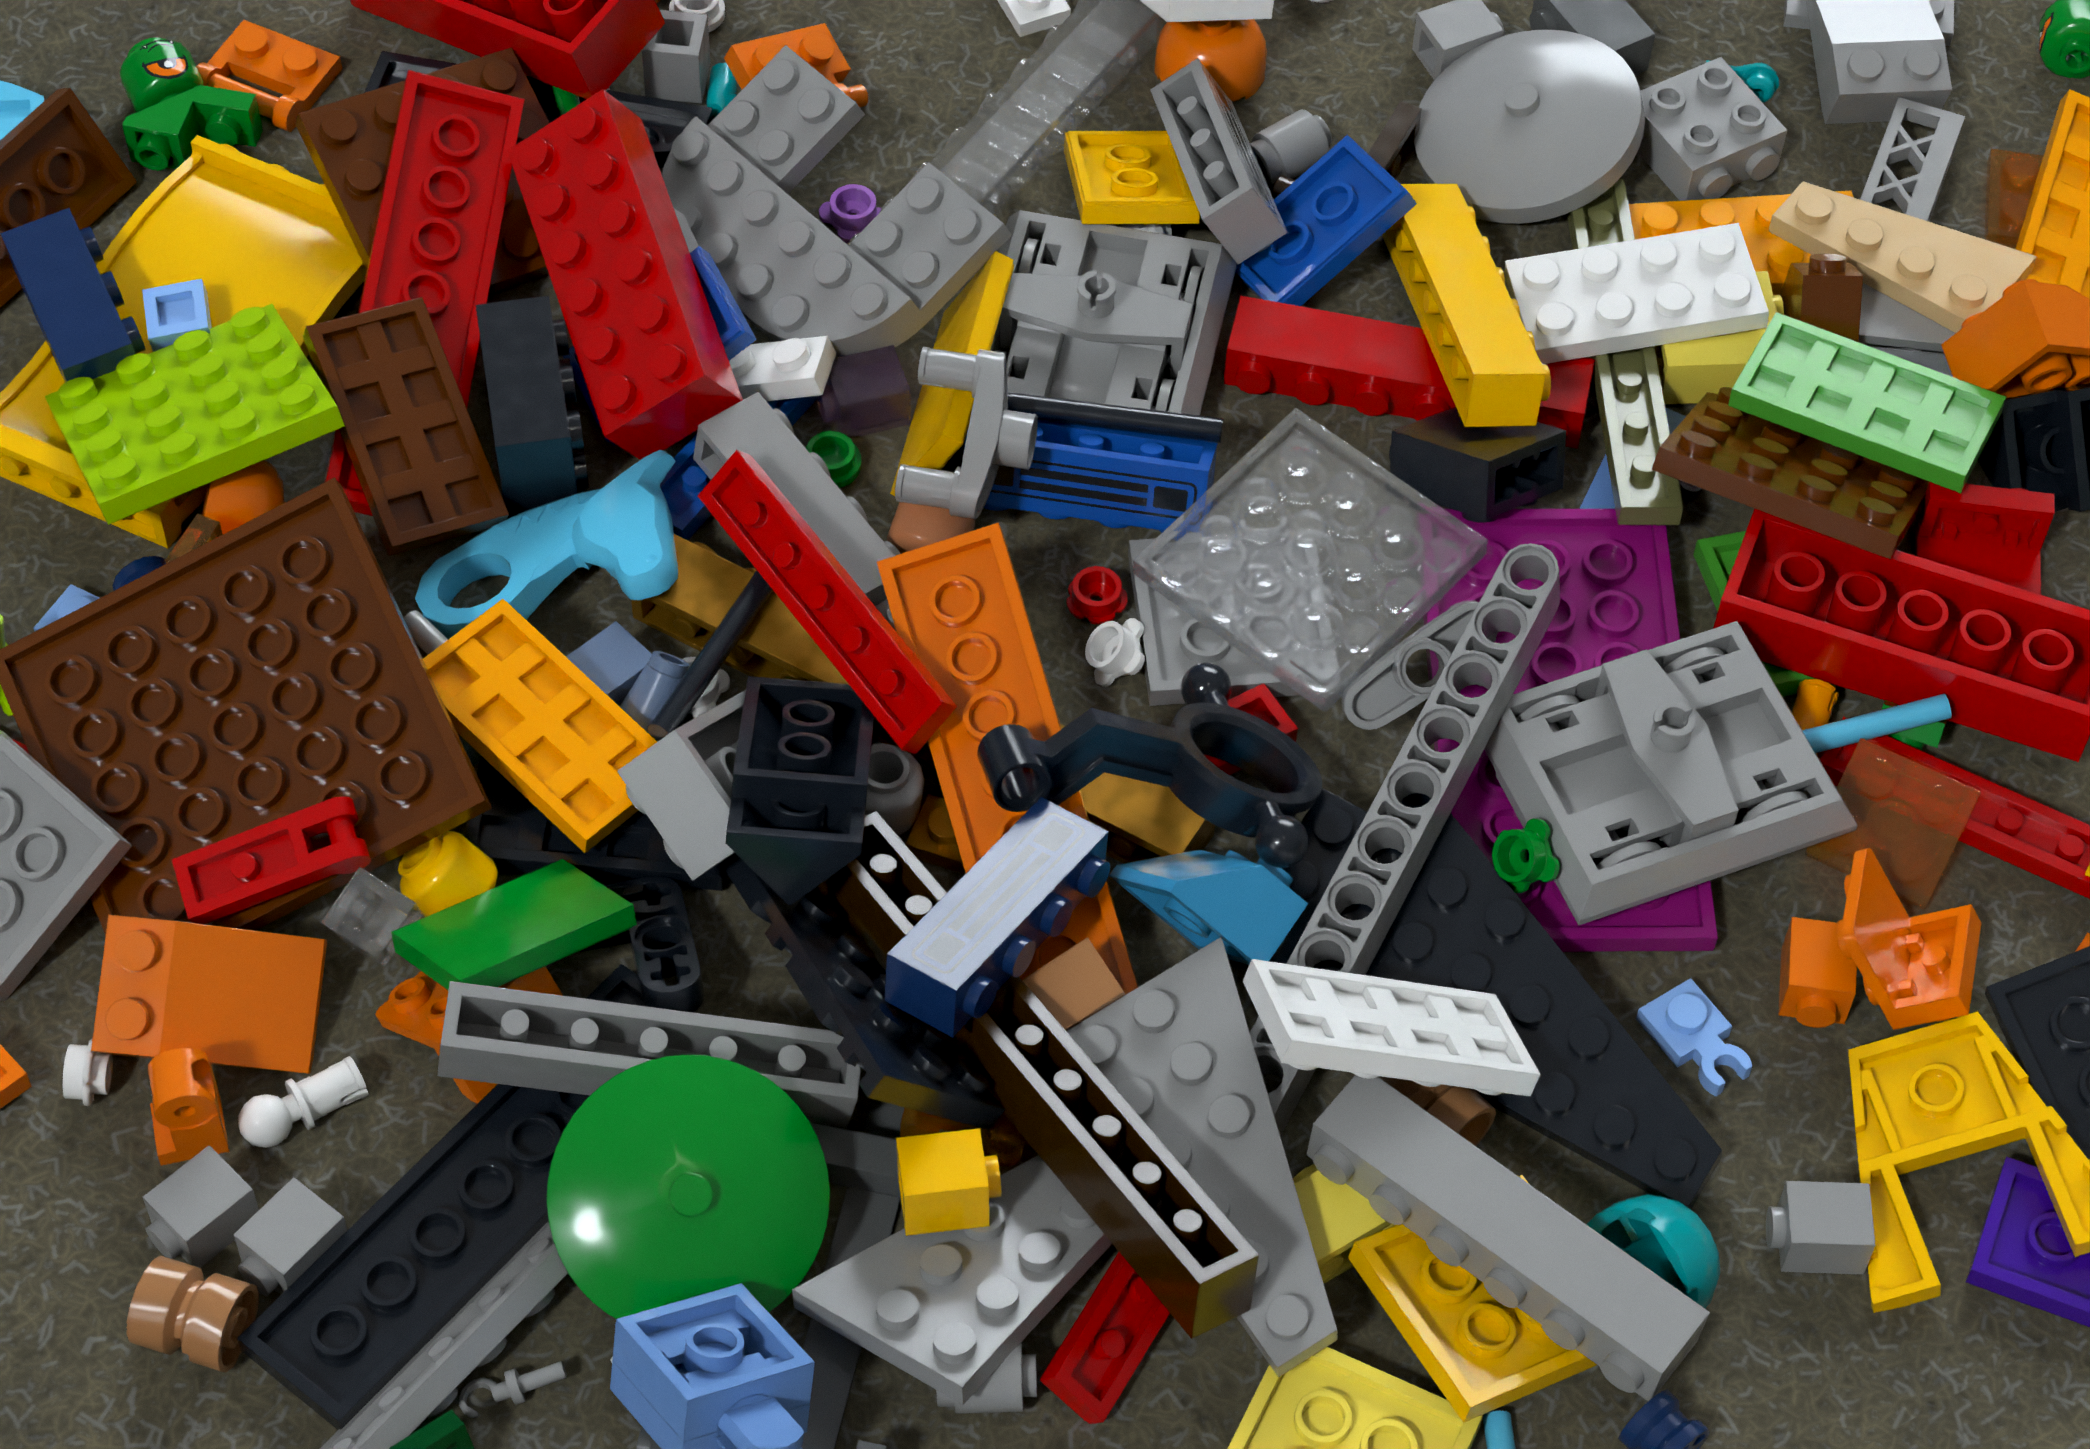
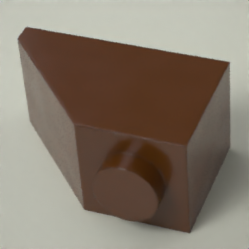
M1813 254L1809 257V263H1791L1780 293L1783 301L1784 315L1859 342L1863 275L1851 263H1846L1845 256L1838 254Z

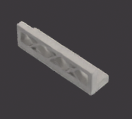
M1898 97L1860 200L1877 204L1893 198L1904 214L1930 221L1952 161L1965 116ZM1906 120L1936 130L1933 135L1913 141L1902 127V122ZM1908 159L1918 174L1898 180L1887 165Z

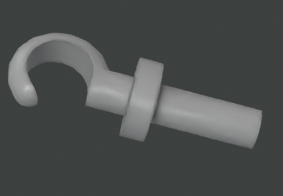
M562 1361L523 1375H519L516 1368L504 1372L505 1381L498 1384L488 1378L474 1379L461 1390L459 1407L469 1418H475L479 1415L475 1410L467 1406L468 1395L477 1388L489 1389L496 1403L508 1398H512L515 1405L526 1402L525 1392L567 1378L564 1364Z

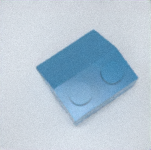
M1195 850L1119 864L1115 866L1109 875L1196 948L1202 949L1222 937L1228 959L1250 965L1252 959L1270 961L1308 905L1306 901L1289 888L1293 878L1285 870L1268 865L1261 858L1257 863H1253L1232 850H1228L1225 856Z

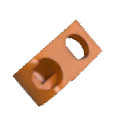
M180 1048L162 1052L155 1056L148 1063V1075L152 1096L150 1107L160 1165L191 1160L209 1145L218 1154L229 1152L222 1100L209 1058L205 1052L191 1048Z

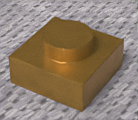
M928 794L905 845L918 860L966 874L945 799Z

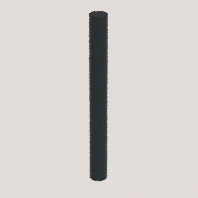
M1008 392V410L1037 414L1038 421L1221 443L1224 418Z
M757 570L648 726V732L657 741L681 726L773 592V589Z

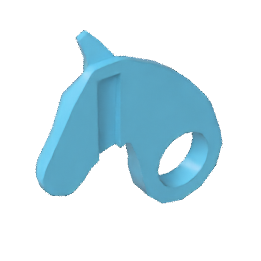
M658 450L635 463L601 489L577 493L546 503L491 526L488 530L436 560L422 575L415 600L423 616L447 639H450L502 599L507 601L527 620L544 599L567 576L580 567L589 570L592 564L605 568L612 577L617 579L622 591L630 600H643L658 596L667 591L678 579V563L672 517L660 484L676 461L666 451ZM503 575L510 577L508 584L501 592L487 602L471 608L450 607L453 598L470 583L487 576Z

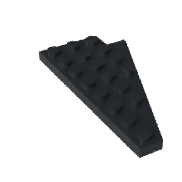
M1322 788L1314 805L1308 810L1301 821L1309 839L1305 856L1296 865L1282 868L1293 878L1289 888L1306 901L1308 905L1280 944L1270 962L1287 964L1367 814V811ZM1414 793L1404 797L1400 803L1406 807L1417 808L1427 804L1431 798L1426 794ZM1450 813L1366 975L1496 994L1536 1065L1540 1077L1531 1096L1508 1093L1487 1095L1479 1091L1477 1092L1494 1108L1651 1195L1679 1201L1691 1210L1720 1162L1722 1149L1508 883L1497 874L1492 863ZM1385 848L1375 852L1370 859L1377 863L1387 864L1399 859L1402 853L1396 849ZM1360 903L1352 904L1345 908L1340 915L1345 919L1353 921L1361 920L1367 917L1373 909L1368 905ZM1323 960L1315 964L1313 968L1340 971L1343 965L1338 961ZM1234 961L1246 969L1249 967V965Z

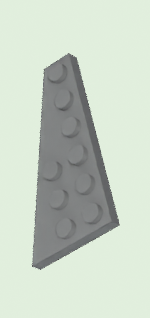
M1222 937L1066 1032L1259 1254L1251 1309L1237 1316V1319L1276 1375L1280 1377L1338 1340L1337 1327Z
M1037 1155L1000 1176L1001 1197L989 1198L990 1226L906 1236L904 1228L792 1289L794 1308L964 1405L1112 1243L1042 1158Z

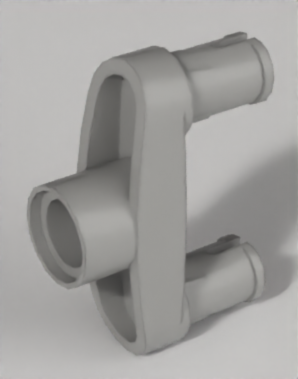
M923 347L918 366L919 385L969 391L972 393L974 401L961 467L957 466L955 472L900 464L896 479L895 499L897 502L949 509L951 516L977 519L987 502L999 466L1030 469L1036 444L1038 416L1037 414L1008 410V379L1005 353L979 349L977 355Z
M1470 600L1452 605L1446 612L1392 648L1358 678L1350 681L1344 687L1341 695L1342 710L1346 718L1359 728L1365 730L1378 729L1428 699L1479 602ZM1498 632L1489 636L1488 639L1494 642ZM1420 649H1430L1438 658L1439 668L1432 680L1423 684L1411 682L1406 674L1408 658Z

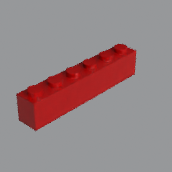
M1240 295L1227 346L1224 384L1237 386L1240 390L1249 394L1270 392L1296 397L1299 401L1309 405L1331 403L1355 408L1360 413L1368 416H1379L1385 413L1413 418L1416 421L1456 407L1422 328ZM1584 357L1546 364L1550 371L1551 389L1548 400L1541 401L1537 422L1566 430V447L1578 449L1595 359Z

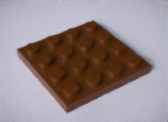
M512 47L427 73V75L525 99L516 145L549 124ZM405 80L300 112L295 123L366 270ZM513 166L488 295L549 275Z
M1730 387L1720 388L1718 394L1707 392L1659 447L1652 470L1888 559H1891L1918 515L1929 481L1730 407L1728 406L1732 390Z

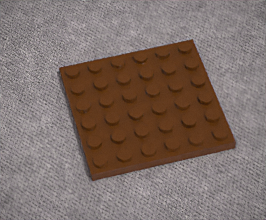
M335 477L0 649V685L29 754L132 845L90 897L105 935L108 915L192 923L188 920L171 859L331 798L344 796L353 799L359 818L358 822L354 825L357 838L364 839L371 858L370 864L357 872L329 876L204 925L256 931L492 809L346 493ZM323 832L310 837L314 851L331 845L328 833Z

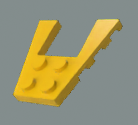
M1979 1012L1848 1049L1860 1183L1870 1184L1876 1246L1868 1263L1871 1307L1874 1313L1905 1307L1941 1296L1940 1281L1898 1175L2018 1140L2026 1139L2074 1256L2077 1257L2090 1253V1159L2088 1160L2067 1133V1125L2052 1106L2047 1107L2028 1083L2029 1076Z

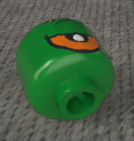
M2057 0L2045 10L2040 19L2039 54L2045 67L2056 75L2077 79L2090 76V0Z
M160 37L148 38L135 44L129 50L120 69L122 85L135 112L196 86L204 85L190 52L181 43Z

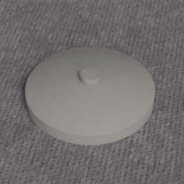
M1522 31L1495 38L1473 48L1441 72L1428 88L1419 105V108H1422L1420 127L1414 140V145L1421 170L1428 183L1458 184L1467 206L1474 208L1477 219L1512 224L1538 222L1579 209L1602 195L1619 180L1633 162L1639 150L1645 128V112L1640 88L1633 71L1618 53L1604 43L1569 31Z

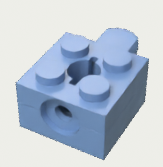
M741 1283L617 1318L610 1390L661 1449H802L804 1433L807 1432L815 1362Z

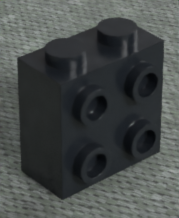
M1453 407L1392 430L1389 449V489L1414 496V501L1423 506H1444L1462 512V517L1468 521L1492 522L1497 520L1499 515L1517 507L1534 505L1537 503L1538 498L1563 489L1566 430L1537 422L1536 426L1464 427L1457 408Z

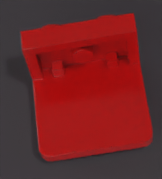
M1929 482L1915 523V556L2041 595L2040 551L2055 514L2054 494L2028 491L2022 488L2008 489L1967 483L1961 493Z

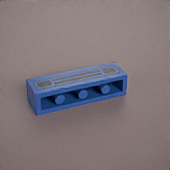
M1038 421L1036 444L1030 469L999 466L984 508L994 511L1011 508L1038 512L1043 517L1049 519L1073 517L1094 520L1110 528H1125L1128 526L1159 530L1161 533L1172 537L1203 535L1212 503L1217 443ZM966 434L965 441H964V449H965V443H966L967 434Z

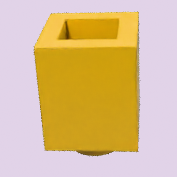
M980 1128L896 1138L898 1183L906 1236L990 1226L989 1198L1001 1197V1179L997 1155L984 1156Z

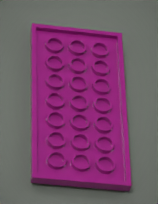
M1418 509L1415 524L1424 625L1446 612L1456 603L1470 600L1480 602L1502 559L1509 550L1518 545L1529 543L1542 545L1550 550L1557 559L1560 582L1559 606L1513 694L1601 666L1604 663L1646 649L1650 650L1680 640L1666 525H1618L1615 509H1512L1500 514L1497 520L1485 523L1468 521L1462 517V512L1453 509ZM1525 579L1519 582L1517 586L1521 589L1532 590L1539 588L1544 583L1537 579ZM1498 632L1494 642L1499 644L1508 643L1515 639L1516 636L1510 632ZM1426 649L1428 679L1430 681L1436 675L1439 664L1436 654L1432 650ZM1469 685L1461 689L1459 693L1465 697L1474 698L1485 694L1488 689L1480 685ZM1440 739L1434 742V750L1442 753L1450 752L1456 749L1460 743L1452 739ZM1483 750L1451 814L1493 865L1492 850L1498 835L1503 830L1523 829V826L1496 778V771L1485 750ZM1529 851L1527 852V860H1528V861H1529ZM1554 880L1552 882L1536 881L1530 884L1526 892L1516 893L1562 952L1714 951L1718 939L1711 881L1579 926Z

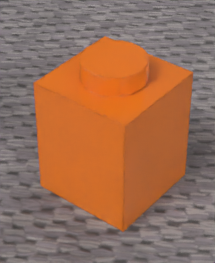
M1798 917L1791 918L1781 949L1778 1015L1794 1017L1802 1025L1813 1028L1827 1027L1833 1023L1845 1024L1856 995L1857 965L1853 958L1847 959L1841 952L1836 933L1837 923Z

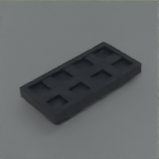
M483 756L480 757L477 777L492 809L467 821L464 837L494 861L498 872L526 875L564 859L596 881L621 882L644 877L661 876L674 880L680 888L723 891L728 858L692 881L685 869L680 868L670 859L664 848V839L647 814L640 811L636 812L588 852L584 853Z

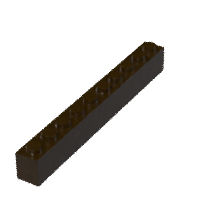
M877 811L865 816L861 855L818 885L819 892L854 934L874 952L875 959L885 971L887 967V953L947 893ZM1011 976L997 991L988 1011L981 1018L976 1019L972 1017L953 1038L951 1037L952 1041L948 1047L958 1058H963L973 1063L988 1076L991 1081L988 1091L1006 1109L1003 1113L1191 1339L1251 1309L1259 1254L1022 979Z

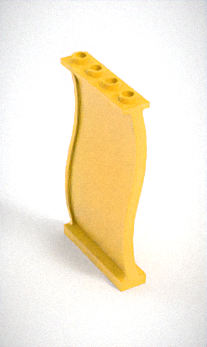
M196 135L190 142L192 147L191 156L165 178L137 208L104 252V260L96 264L100 275L111 271L125 304L116 308L119 317L122 320L132 316L146 349L139 353H152L153 350L147 335L142 290L202 279L208 294L212 328L230 321L236 313L246 308H262L273 304L307 358L309 352L303 339L306 326L333 320L341 307L364 282L367 272L325 184H318L290 173L278 164H268L243 154L228 144H218ZM45 341L27 365L0 392V476L106 522L46 401L45 396L58 391L65 382ZM207 484L111 524L169 549L181 534L183 521L204 501Z

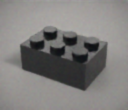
M549 296L476 305L502 495L509 513L507 519L546 503L577 494V489L589 487L584 451L572 452L584 449L577 404H565L577 402L573 369L569 358H558L559 356L570 355L566 324L564 319H552Z

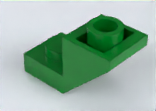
M204 85L196 86L129 115L125 118L122 125L131 161L157 171L163 170L166 167L177 169L192 154L190 142L196 135L210 139L218 144H228L230 146L241 144L256 147L263 132L256 94Z

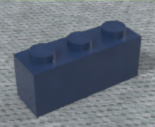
M70 208L0 233L13 269L65 383L78 377L95 379L115 371L117 364L121 360L146 350L132 316L122 320L119 317L116 308L125 304L112 272L108 271L100 275L95 263L104 260L91 227L79 230Z

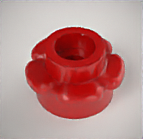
M1092 566L1076 574L1068 587L1070 597L1066 600L1068 610L1077 619L1087 618L1091 624L1100 625L1107 621H1113L1116 613L1123 612L1126 608L1128 597L1126 591L1122 589V582L1119 576L1114 571L1106 567ZM1093 596H1099L1102 598V600L1092 601L1091 598Z

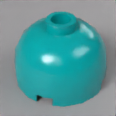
M1654 1195L1633 1197L1614 1203L1596 1214L1586 1224L1703 1308H1706L1711 1303L1720 1276L1719 1252L1711 1232L1695 1212L1679 1201Z

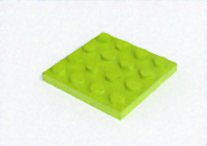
M273 304L262 308L251 307L241 310L230 321L211 328L210 333L203 330L187 332L179 336L173 344L149 354L139 353L124 358L117 364L115 371L95 379L90 377L74 378L64 383L58 391L45 396L52 415L108 525L345 427L335 401Z

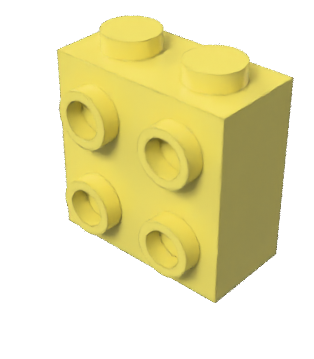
M1755 271L1769 311L1768 327L1776 312L1784 315L1783 301L1780 295H1773L1768 271ZM1766 328L1654 346L1664 403L1694 404L1698 403L1707 392L1718 394L1722 387L1733 388Z

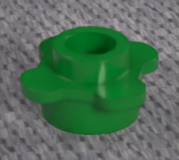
M1533 818L1528 820L1523 829L1503 830L1494 843L1492 850L1494 868L1497 874L1508 883L1515 893L1526 892L1530 884L1539 880L1552 882L1559 873V861L1553 856L1548 842L1550 828L1542 819ZM1528 851H1529V861L1527 860V852H1528Z

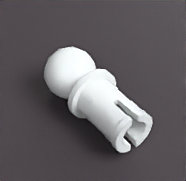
M348 1056L327 1069L296 1083L292 1078L285 1081L288 1095L283 1098L268 1094L253 1096L243 1105L238 1115L239 1130L244 1139L253 1146L264 1148L277 1146L288 1137L292 1129V1123L301 1119L307 1130L315 1127V1120L328 1115V1113L344 1105H348L361 1098L363 1099L369 1093L358 1067L353 1059Z

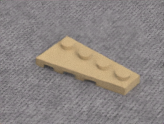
M1804 181L1772 215L1768 230L1770 233L1811 255L1827 253L1845 256L1846 263H1851L1863 275L1864 284L1954 333L1962 329L1961 325L1967 318L1984 312L2001 299L2003 291L2008 286L2025 280L2031 274L2037 256Z

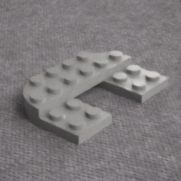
M786 45L708 125L696 116L691 120L683 132L674 140L663 168L662 177L673 208L685 215L698 246L702 247L712 256L743 315L761 330L771 342L784 341L791 338L802 339L828 336L836 351L835 357L859 353L864 360L892 350L916 334L1012 234L1002 221L928 162L849 245L842 241L788 194L865 114L854 100Z

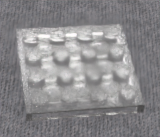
M1295 408L1133 560V574L1319 709L1326 712L1343 696L1344 690L1352 681L1379 660L1486 555L1488 539Z

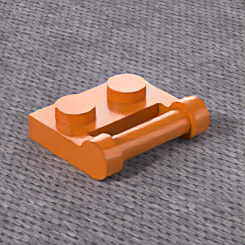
M246 20L239 24L207 63L201 62L196 66L203 79L204 86L256 94L260 115L272 119L273 126L288 132H292L296 127L295 123L298 113L310 110L342 70L340 56ZM229 74H232L283 95L279 98L227 77Z

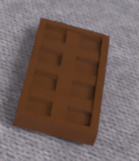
M422 297L306 326L303 339L317 375L339 409L345 425L339 431L388 556L485 530L507 520L509 513Z

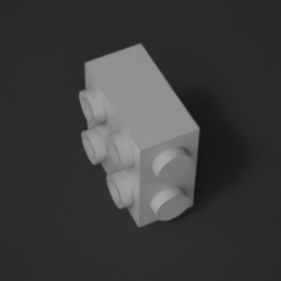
M1722 57L1640 91L1645 112V128L1638 153L1679 201L1701 200L1704 198L1718 199L1731 186L1750 178L1755 181L1762 180L1772 174L1777 166H1779L1787 129Z

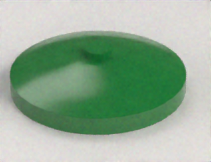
M675 1055L649 1060L630 1067L601 1085L583 1102L567 1124L556 1146L549 1170L546 1203L552 1240L567 1273L592 1303L614 1319L741 1283L770 1312L792 1293V1289L796 1288L815 1260L827 1226L830 1186L827 1165L818 1137L807 1117L785 1091L757 1071L733 1061L705 1055Z

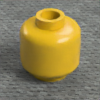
M447 831L405 853L398 866V872L402 876L400 881L402 897L425 917L495 888L498 877L494 861L462 834L454 831Z

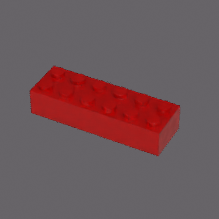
M350 0L351 4L356 8L479 57L512 47L525 75L585 99L590 98L602 89L606 91L665 24L655 0Z
M602 89L507 150L604 437L641 460L658 450L667 449L698 430L699 424L742 401L741 393L642 119Z
M1754 508L1722 595L1713 629L1738 621L1761 661L1898 705L1946 694L1952 712V717L1946 720L2079 762L2090 736V610L1896 550L1891 559Z

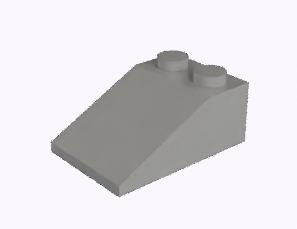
M1806 0L1820 102L1825 124L1890 121L1898 97L1939 109L1943 108L1952 91L1945 40L1929 0Z
M746 690L673 730L617 771L626 784V792L632 804L640 812L647 814L664 839V848L670 859L677 866L685 869L692 881L735 853L726 844V830L732 798L733 770Z

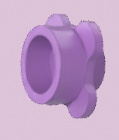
M849 184L835 190L831 195L830 202H825L820 206L819 218L824 223H830L838 231V237L842 241L851 243L884 208L877 207L876 197L869 188L862 185Z

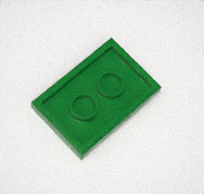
M561 859L394 930L391 934L394 950L398 955L449 991L450 981L499 987L629 930L637 924L632 903L564 859Z

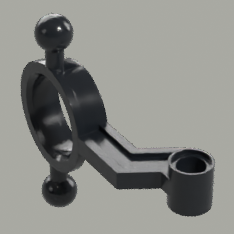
M1213 663L1196 664L1185 673L1181 681V695L1187 705L1177 712L1170 727L1090 708L1046 741L1034 739L1032 733L1023 726L1007 724L989 731L980 741L977 750L979 762L996 803L1007 811H1027L1041 797L1056 805H1060L1105 772L1169 787L1183 804L1205 820L1227 831L1255 838V847L1259 857L1268 865L1278 868L1292 867L1305 856L1309 844L1308 834L1303 824L1295 819L1297 813L1310 809L1322 790V778L1317 766L1294 740L1266 721L1229 706L1228 700L1232 691L1231 680L1223 668ZM1204 755L1215 757L1237 766L1260 781L1271 792L1252 787L1235 779L1215 766Z

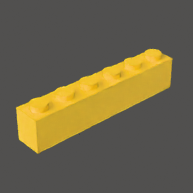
M1401 184L1411 194L1417 204L1383 233L1382 237L1464 427L1536 426L1541 401H1547L1550 395V371L1546 364L1541 363L1535 351V341L1532 332L1526 331L1520 319L1517 300L1511 299L1505 287L1502 268L1496 267L1490 255L1488 238L1481 235L1476 225L1474 208L1467 206L1458 184Z

